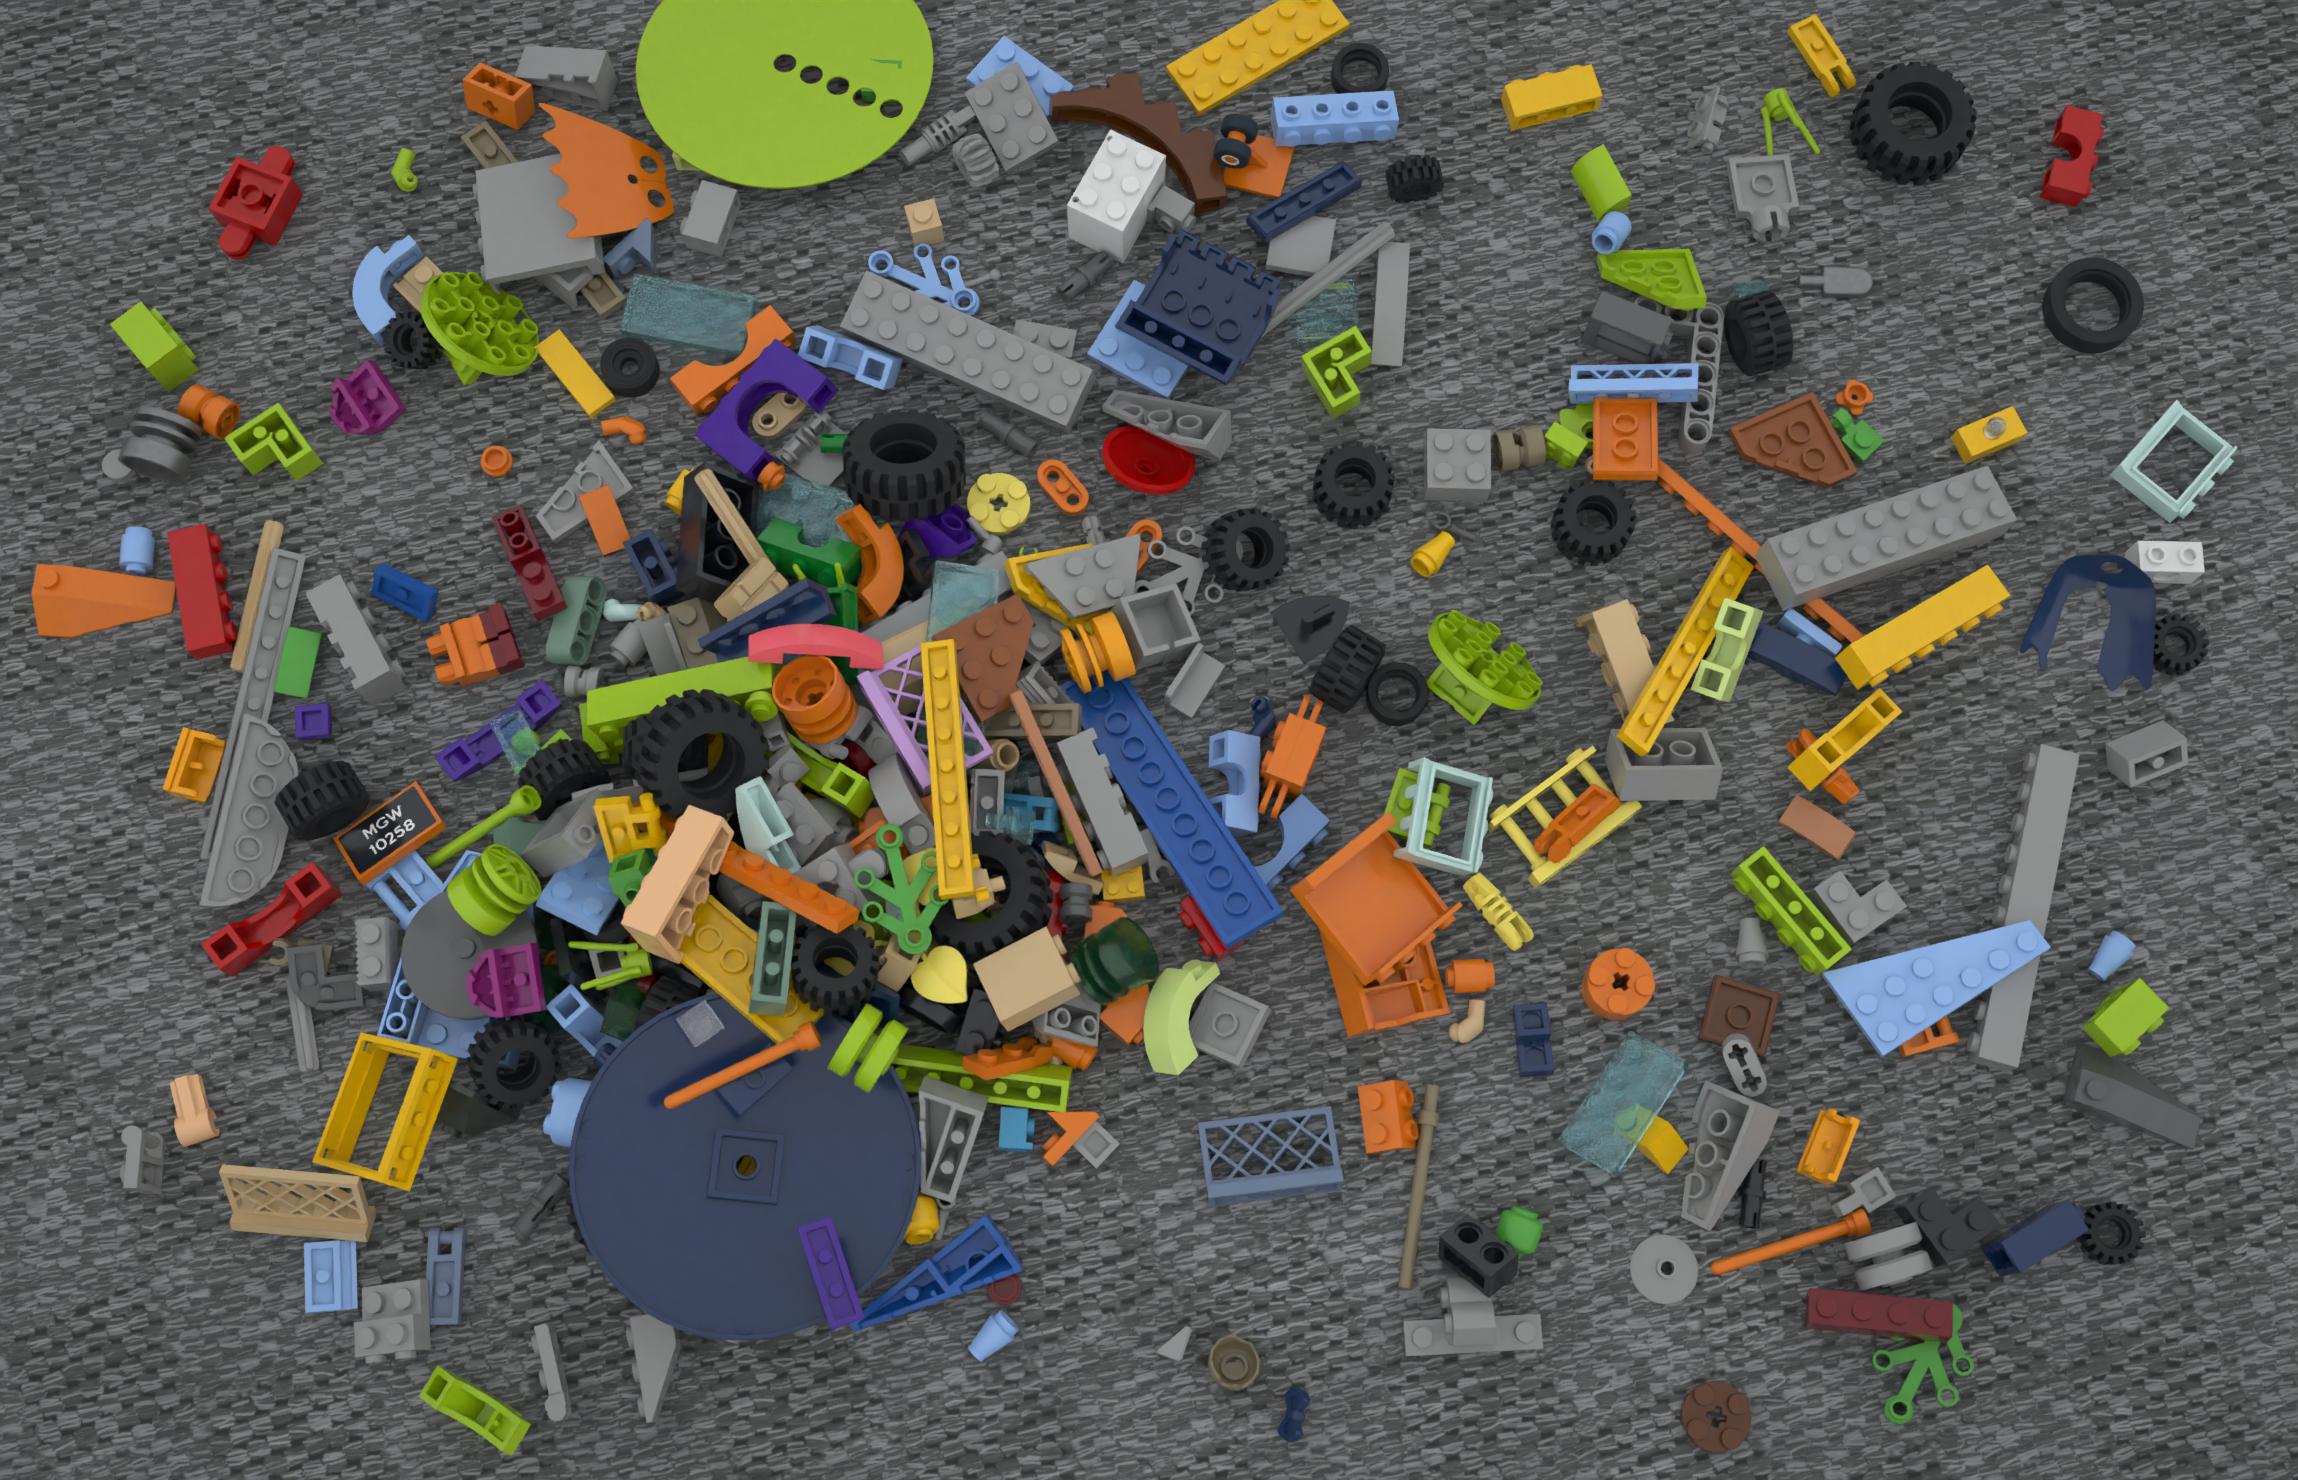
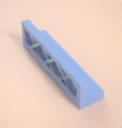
M1698 363L1571 365V379H1569L1570 404L1593 403V398H1657V402H1698L1699 366ZM1678 373H1692V377L1674 378ZM1615 374H1623L1626 377L1610 379ZM1646 374H1655V375L1658 376L1659 378H1642V377L1645 376ZM1578 375H1592L1595 379H1578Z

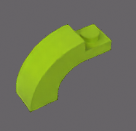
M438 1365L419 1394V1397L435 1410L473 1429L499 1450L511 1456L531 1425L521 1417V1413L505 1402Z

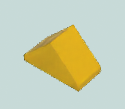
M1637 1104L1615 1129L1667 1175L1689 1150L1669 1122Z

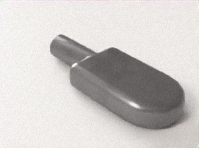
M1825 266L1821 270V275H1798V287L1821 288L1823 297L1861 298L1869 293L1873 285L1871 274L1859 267Z

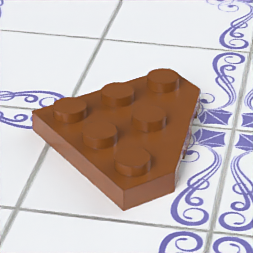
M1814 392L1735 425L1727 432L1743 460L1824 488H1829L1848 480L1858 473Z
M1019 594L934 634L931 638L932 641L954 639L957 652L959 690L978 724L1008 710L1011 704L1008 695L1009 692L1015 690L1034 624Z

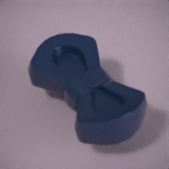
M1293 1388L1286 1392L1287 1411L1284 1420L1277 1429L1279 1436L1289 1442H1295L1303 1436L1300 1421L1305 1420L1303 1411L1311 1401L1308 1393L1300 1388Z

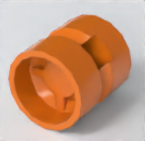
M195 384L182 396L177 413L197 424L206 434L218 440H223L231 433L239 421L241 409L238 403L224 396H218L214 391L201 384Z

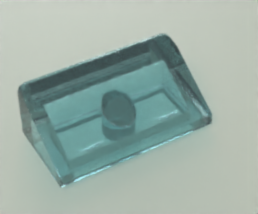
M520 708L489 722L492 732L517 780L521 777L519 773L527 765V760L534 757L536 752L541 749Z

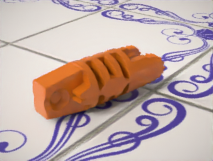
M1806 728L1799 732L1797 737L1799 741L1793 739L1786 744V749L1795 759L1818 740ZM1844 767L1837 768L1821 782V787L1837 798L1843 805L1860 792Z

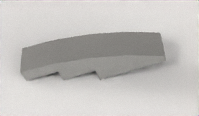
M1386 242L1378 248L1371 365L1402 367L1410 243Z

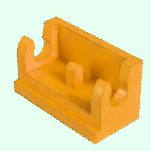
M183 727L162 789L172 796L207 804L225 751L226 741L216 739L217 736Z
M1834 1109L1820 1110L1796 1172L1826 1186L1836 1183L1861 1120L1852 1116L1847 1118L1837 1115V1110Z

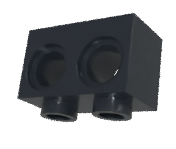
M1469 1214L1465 1215L1439 1236L1438 1258L1488 1298L1517 1275L1519 1253L1516 1252L1510 1243L1503 1242L1484 1223L1476 1221Z

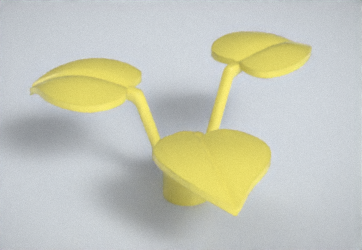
M935 847L927 848L903 860L908 885L911 884L920 869L923 855L930 851L936 852ZM932 856L927 857L925 865L928 868H935L937 866L936 858ZM937 872L932 874L914 904L917 919L921 915L918 903L927 906L930 901V890L935 885H938ZM939 889L933 893L936 901L941 900ZM864 921L853 923V929L857 930L861 927L866 931V938L872 937L875 942L874 949L880 946H887L889 941L875 940V929L870 923ZM911 931L908 934V937L916 942L921 940V934L917 931ZM932 937L930 946L925 952L921 953L919 958L923 961L918 963L911 973L913 987L921 996L935 1002L945 1004L966 1002L967 966L964 957L953 947L938 946L936 939ZM832 957L824 960L825 964L844 976H847L855 969L849 961L843 958Z

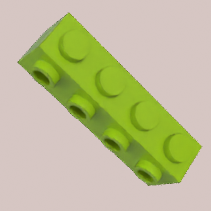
M1764 846L1730 874L1734 878L1733 884L1741 894L1748 895L1756 904L1754 908L1758 915L1765 921L1769 920L1777 929L1776 934L1783 944L1788 947L1791 946L1799 955L1798 960L1808 972H1813L1818 976L1852 950Z

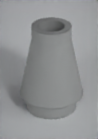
M1757 918L1741 919L1735 959L1739 961L1741 968H1762L1766 966V959L1769 958V954L1760 928V920Z

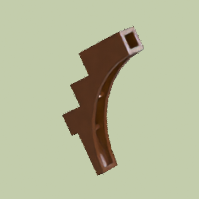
M1121 72L1114 76H1109L1107 86L1103 89L1092 87L1086 91L1072 93L1070 91H1062L1056 95H1050L1049 115L1051 122L1081 121L1096 123L1126 133L1149 148L1166 155V164L1178 177L1189 200L1195 203L1194 214L1224 209L1227 192L1220 163L1213 156L1216 145L1213 131L1195 129L1182 134L1175 101H1155L1150 105H1145L1138 73L1128 74Z

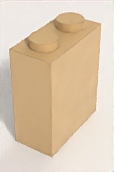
M1047 927L973 964L1000 1023L1007 1031L1081 995L1076 983L1081 981L1073 963L1066 965L1062 955L1067 950L1059 934L1052 936Z

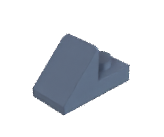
M648 218L603 257L606 270L615 279L621 274L629 273L634 268L637 259L656 274V233Z

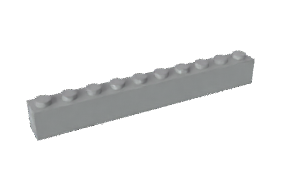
M2040 744L2025 756L2023 771H2027L2025 783L2022 782L2017 792V801L2021 802L2019 813H2015L2010 827L2011 832H2015L2013 844L2010 843L2004 856V862L2009 863L2007 874L2001 877L1998 886V893L2002 894L2001 904L1996 906L1992 916V924L1996 925V929L2030 920L2044 938L2080 754ZM2040 956L1983 992L1982 999L1976 1002L1973 1010V1019L1977 1020L1975 1032L1970 1033L1966 1046L1967 1051L1971 1052L1970 1062L2007 1072L2019 1067Z

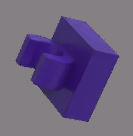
M328 703L295 706L296 738L299 741L332 738V706Z

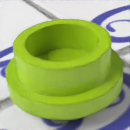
M757 691L752 693L744 705V709L759 722L770 720L778 714V705L774 701L773 695L768 692Z

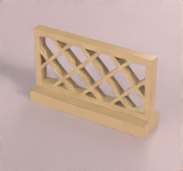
M222 1164L219 1174L233 1211L229 1222L232 1230L368 1242L376 1218L375 1206L368 1205L360 1176ZM235 1178L243 1179V1180L247 1181L248 1183H247V1184H244L243 1182H241V1181H239V1180H237V1179H235ZM270 1181H272V1182H277V1183H279V1184H281V1185H283V1186L279 1187V1186H277V1185L271 1183ZM304 1184L312 1185L317 1189L313 1190ZM338 1187L351 1188L352 1191L347 1193ZM259 1188L268 1193V1195L266 1196L255 1189ZM290 1191H293V1192H295V1193L301 1195L302 1198L300 1199V1198L296 1197L295 1195H293V1194H291V1193H289V1192H290ZM328 1194L337 1200L334 1202L323 1195Z

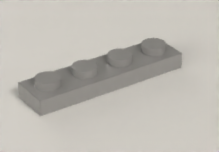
M1540 1314L1495 1316V1344L1453 1346L1451 1335H1445L1443 1319L1403 1321L1405 1357L1543 1349Z

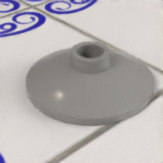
M1655 1235L1641 1242L1635 1249L1630 1262V1273L1635 1287L1644 1297L1656 1303L1672 1304L1687 1297L1694 1289L1698 1278V1264L1694 1253L1682 1240L1670 1235ZM1663 1262L1671 1265L1672 1272L1670 1275L1662 1273L1661 1265Z

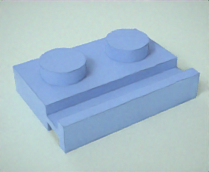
M337 1240L304 1243L305 1314L358 1309L356 1241Z

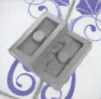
M1311 216L1270 240L1265 269L1309 277L1313 276L1329 263L1336 219Z

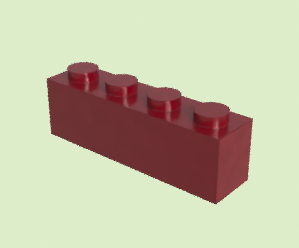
M1809 1288L1806 1293L1805 1329L1947 1343L1952 1338L1953 1302Z

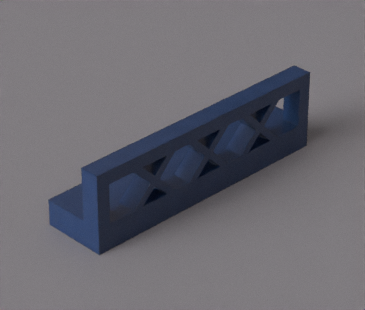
M804 578L699 638L698 641L702 649L715 653L718 663L748 657V636L756 632L791 624H823L837 615L827 588L808 578Z

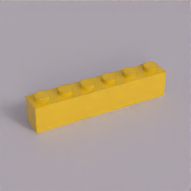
M1986 565L1853 642L1835 659L1857 690L1869 683L1873 688L1889 677L1887 672L1893 669L1897 674L1913 663L1910 659L1914 656L1920 660L1935 650L1933 645L1939 642L1941 646H1944L1958 636V630L1962 629L1966 633L1981 623L1980 617L1985 616L1988 620L2004 609L2001 603L2011 595L1989 565Z

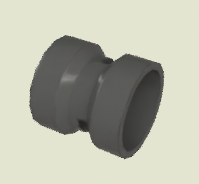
M1066 883L1061 885L1059 888V898L1063 901V906L1059 909V920L1067 924L1091 922L1092 909L1089 907L1088 902L1092 899V886L1085 883Z

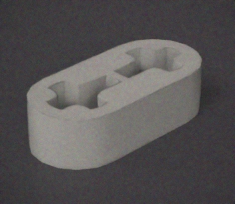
M1738 1033L1729 1035L1722 1043V1052L1738 1090L1745 1096H1758L1766 1089L1767 1080L1755 1049L1749 1038L1745 1035ZM1734 1044L1744 1048V1061L1740 1062L1737 1055L1731 1053ZM1748 1068L1753 1077H1758L1756 1078L1757 1084L1751 1086L1749 1082H1745L1744 1070Z

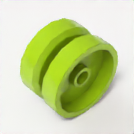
M869 1003L865 1005L827 1067V1069L840 1077H844L849 1074L857 1061L860 1062L861 1066L854 1076V1085L868 1094L880 1075L884 1076L900 1050L898 1046L909 1029L894 1019L886 1024L880 1035L876 1034L875 1031L883 1019V1013Z

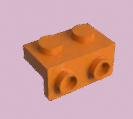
M1390 1080L1357 1086L1366 1154L1399 1149H1416L1418 1128L1412 1116L1411 1106L1413 1105L1414 1098L1406 1081Z

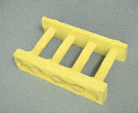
M1593 745L1586 751H1583L1581 748L1574 751L1566 758L1567 765L1509 808L1503 804L1489 816L1492 819L1488 824L1489 832L1491 833L1499 826H1502L1532 864L1530 868L1533 872L1528 877V881L1535 889L1637 814L1642 808L1638 801H1627L1626 803L1619 801L1620 806L1577 845L1572 846L1569 855L1563 858L1560 863H1553L1546 855L1542 857L1541 854L1535 851L1533 844L1511 817L1527 807L1544 829L1548 828V824L1553 818L1537 798L1552 788L1568 807L1577 798L1564 783L1563 779L1577 769L1590 786L1596 784L1615 795L1588 762L1597 751Z

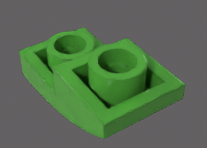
M289 626L274 692L308 698L322 638L321 632Z

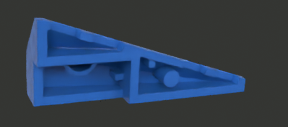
M984 1215L932 1258H928L864 1309V1319L849 1325L854 1332L1014 1275L1021 1272L1024 1268L1011 1243L990 1215Z

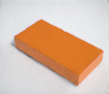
M609 485L579 495L578 498L602 555L604 556L624 548L623 542L631 538Z

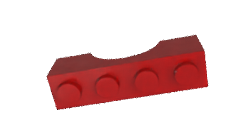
M311 862L285 881L281 894L269 906L248 919L227 924L201 945L220 971L234 977L273 948L274 939H285L343 894L325 870Z

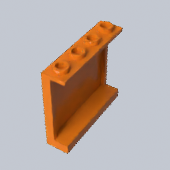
M1387 812L1290 889L1291 893L1364 986L1375 979L1381 983L1395 972L1392 966L1396 962L1401 966L1416 954L1413 948L1417 944L1422 948L1436 937L1433 931L1437 927L1442 931L1454 922L1456 918L1453 913L1463 906L1458 902L1451 908H1448L1413 862L1393 857L1394 850L1401 849V847L1387 830L1397 822L1390 812Z

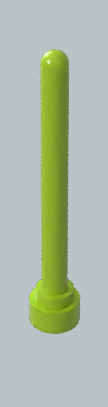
M529 785L521 787L512 794L508 805L430 855L426 859V863L431 868H436L493 831L494 828L505 823L506 819L517 814L529 815L539 809L541 797L537 790Z

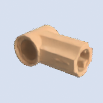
M186 1075L176 1078L171 1082L170 1087L178 1117L175 1118L174 1127L180 1144L186 1147L219 1136L220 1130L215 1128L213 1120L216 1119V1114L209 1107L202 1075Z

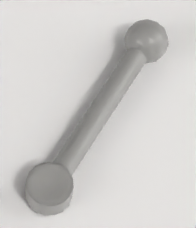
M992 269L985 276L965 282V288H970L989 280L998 281L1001 278V273L997 269ZM944 286V287H946V288H948V289H950V290L953 291V288H952V287L950 288V287H948V286Z

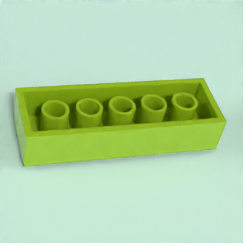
M748 657L588 690L586 726L613 749L614 752L623 753L624 727L631 720L637 719V717L652 714L650 711L657 704L660 707L667 704L666 698L674 694L679 698L683 697L682 693L686 690L694 689L700 693L702 689L713 690L717 694L722 693L730 697L744 708L746 700H748L752 693L764 691L772 694L774 679L784 666L779 663L748 662ZM709 732L708 734L717 735L721 734V732Z

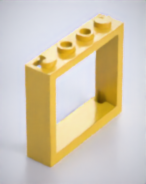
M361 1032L312 1162L410 1192L458 1058L431 1048ZM366 1041L372 1042V1044L368 1043L366 1050L363 1051ZM392 1053L417 1059L418 1063L377 1171L349 1163L388 1056ZM326 1149H328V1151H327V1153H326V1156H325V1159H324V1158H323L324 1152H325Z

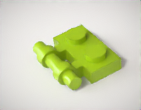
M1399 768L1383 815L1390 812L1397 821L1387 829L1388 832L1393 836L1407 840L1409 832L1400 830V822L1402 818L1412 815L1414 801L1406 799L1405 792L1408 786L1417 784L1418 774ZM1439 783L1436 793L1432 792L1431 808L1428 814L1423 847L1431 848L1434 838L1439 836L1441 830L1439 823L1443 811L1448 809L1450 803L1448 796L1451 787L1447 784Z

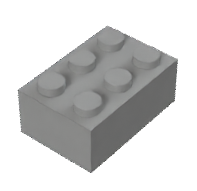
M1662 728L1650 751L1643 756H1639L1616 737L1620 729L1610 730L1604 760L1619 801H1698L1716 799L1723 767L1706 728Z

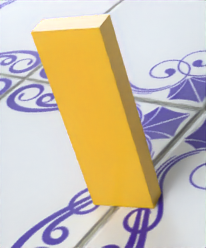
M560 329L534 347L535 349L538 347L540 357L590 418H593L616 401L614 395Z

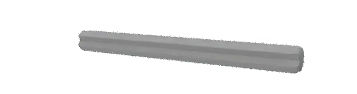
M1386 221L1382 222L1282 298L1262 337L1392 239L1395 233L1391 225Z

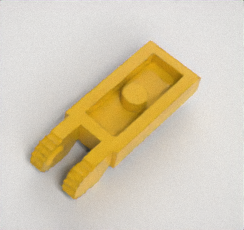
M1814 14L1788 28V35L1818 80L1821 79V84L1830 97L1840 94L1839 85L1832 75L1835 71H1837V76L1846 89L1849 90L1856 86L1855 77L1846 64V58L1817 15Z

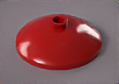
M1126 425L1113 430L1106 437L1102 447V460L1109 473L1122 485L1140 493L1164 495L1177 492L1190 483L1195 471L1193 454L1133 425Z

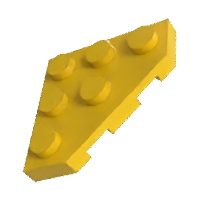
M1093 543L1008 558L1004 562L1013 593L1019 594L1022 599L1075 631V625L1080 623L1088 635L1093 634L1091 619L1111 611L1109 609L1071 620L1060 609L1058 602L1052 600L1043 591L1044 587L1032 574L1028 575L1023 568L1026 563L1093 546Z

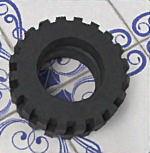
M1909 62L1908 66H1905L1904 63L1892 65L1890 70H1882L1866 86L1850 120V130H1853L1850 139L1853 146L1859 145L1855 152L1860 160L1866 158L1868 161L1866 167L1871 172H1874L1875 169L1882 172L1880 178L1889 181L1893 177L1897 179V184L1907 185L1909 180H1913L1914 185L1925 184L1928 178L1931 182L1941 178L1943 173H1948L1955 166L1969 145L1976 129L1974 124L1977 119L1976 109L1971 108L1974 103L1971 94H1965L1964 92L1966 86L1960 80L1956 82L1952 78L1953 74L1946 69L1942 72L1937 69V65L1930 63L1927 66H1922L1921 62ZM1908 106L1924 112L1935 124L1938 137L1929 140H1917L1903 135L1892 124L1888 110L1894 107Z
M900 409L891 410V413L887 414L883 412L874 414L872 419L866 418L862 420L858 427L855 426L844 440L842 457L846 493L855 505L861 504L873 517L879 515L883 520L899 519L900 522H909V519L916 518L918 521L924 520L929 515L933 514L936 516L941 514L945 507L949 509L964 491V485L966 484L964 440L953 425H950L942 417L936 418L933 413H919L918 410L909 409L908 412H900Z
M691 689L682 693L683 697L680 698L674 694L665 699L667 704L660 707L657 704L650 711L653 716L649 721L644 719L639 726V729L642 731L641 736L634 738L632 746L637 751V754H633L631 757L632 767L637 770L634 774L635 779L643 788V792L652 793L654 802L671 817L678 819L684 814L688 805L721 816L726 820L728 819L727 814L733 812L735 815L737 814L735 788L759 776L762 777L763 781L765 780L766 776L762 772L763 768L769 767L770 757L764 753L769 749L768 740L763 736L764 729L753 718L752 714L722 693L717 694L713 690L702 689L698 693L696 690ZM721 732L723 751L720 760L712 771L694 781H679L678 763L687 745L705 733Z
M992 831L979 832V837L971 833L972 854H978L980 867L987 870L988 876L1002 874L1010 877L1011 889L1004 907L988 920L968 923L964 922L963 918L956 919L952 901L949 899L947 904L941 906L929 926L931 934L941 945L958 950L964 959L968 960L971 964L1044 928L1042 925L1044 920L1049 921L1052 914V909L1047 905L1054 901L1053 891L1049 887L1051 884L1049 875L1043 869L1042 864L1020 841L1013 840L1009 835L1001 832L995 836ZM919 903L920 913H922L926 907L921 903Z

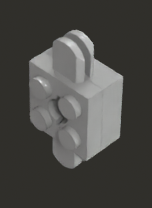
M846 843L830 849L793 873V875L817 885L820 889L835 897L844 899L847 903L860 909V916L866 903L870 901L880 903L883 899L868 889H859L854 883L855 873L861 868H868L874 873L875 878L881 880L889 873L890 867L886 852L881 851L879 848L866 849L856 855L850 844ZM862 873L858 876V882L862 885H867L871 881V877L867 873ZM797 913L795 933L805 927H811L813 930L817 929V923Z

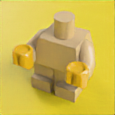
M973 854L976 895L951 899L956 919L975 915L995 903L993 892L1006 889L1003 876L989 879L987 870L980 867L978 854Z

